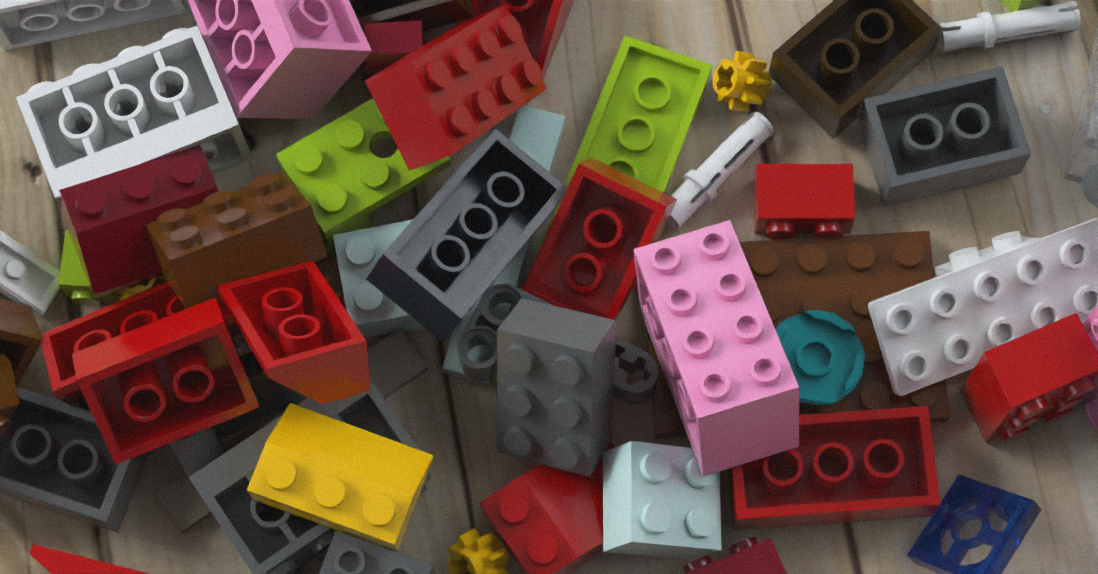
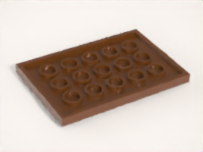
M929 231L739 242L775 330L781 322L789 317L791 318L804 311L820 310L834 313L850 323L857 333L856 336L860 340L861 346H863L865 354L863 373L852 393L833 406L818 409L799 406V415L928 406L930 423L948 421L950 414L946 379L903 396L893 392L868 309L869 302L935 278ZM647 330L648 353L653 356L658 365L657 386L652 396L655 439L688 437Z

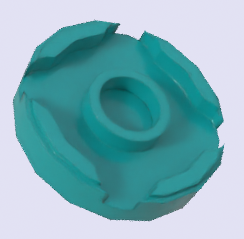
M809 310L794 315L790 319L787 318L776 328L777 335L799 386V406L813 409L833 406L852 393L861 379L865 354L863 346H861L860 340L856 336L857 333L850 323L834 313Z

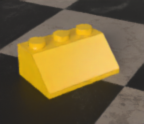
M290 403L264 445L247 491L253 500L398 552L434 455Z

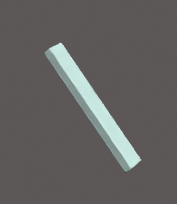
M523 105L518 109L509 140L551 173L565 125V116ZM532 237L490 287L506 283L518 288ZM481 298L454 329L443 363V373L473 380L461 368L457 345ZM508 303L498 304L492 309L491 315L496 319L505 320L511 312L512 305ZM477 345L469 351L468 358L477 363L486 362L493 356L494 351L489 346ZM491 380L478 382L490 385Z

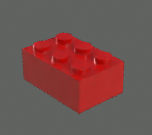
M216 297L72 354L77 383L115 465L259 408L251 380Z
M1077 313L984 352L960 389V393L985 443L998 437L1001 438L1003 443H1007L1030 431L1028 426L1042 418H1045L1047 424H1051L1074 412L1073 406L1085 399L1083 394L1096 387L1093 381L1098 376V353Z

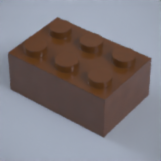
M283 172L259 175L253 178L247 186L231 192H215L207 196L203 203L187 209L177 208L162 213L156 221L146 224L163 276L185 309L215 297L217 301L221 300L218 294V285L311 260L316 262L327 257L311 204Z

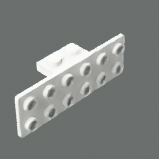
M1098 217L1043 238L1023 237L1020 231L998 235L991 239L993 246L978 251L977 247H969L949 254L950 262L934 267L937 277L869 302L868 309L893 392L903 396L973 369L984 352L1074 313L1078 314L1083 324L1098 305Z

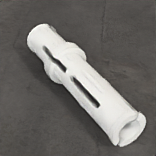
M1069 1L1058 5L1042 6L1003 14L991 15L988 11L976 14V18L937 23L942 28L937 44H942L939 45L941 53L980 46L983 50L994 48L995 43L1058 32L1077 31L1081 24L1080 11L1076 9L1077 3L1075 1Z
M751 112L749 117L697 170L691 169L683 176L684 183L671 195L678 200L667 221V225L675 230H679L704 202L711 203L717 197L716 190L768 137L774 134V127L766 117L759 112Z

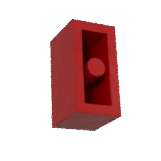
M853 164L756 165L753 179L754 234H766V237L775 240L789 239L794 237L795 234H814V237H842L843 234H850L855 220Z

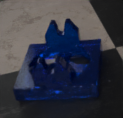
M958 474L942 499L940 506L926 524L907 556L915 564L932 570L937 574H1002L1042 509L1032 499ZM977 505L974 510L965 511L971 506ZM992 512L1007 522L1003 532L991 528L989 517ZM974 519L982 520V527L976 536L967 540L960 539V531L967 522ZM949 530L954 542L944 557L942 552L943 538L946 531ZM981 544L993 547L988 556L982 561L969 565H960L969 549L977 548Z

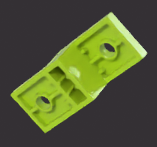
M374 98L276 154L284 175L312 206L327 254L326 258L314 262L316 266L336 255L333 235L372 228L369 213L451 166V160L447 156L409 171L398 148L390 157L379 158L371 152L373 144L378 139H393Z

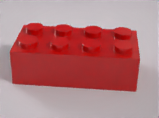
M507 3L459 23L365 81L409 171L455 154L547 89L542 79L541 69L537 62L533 60L522 37L520 24L512 16Z
M928 406L799 415V447L728 468L733 531L930 517L940 506Z

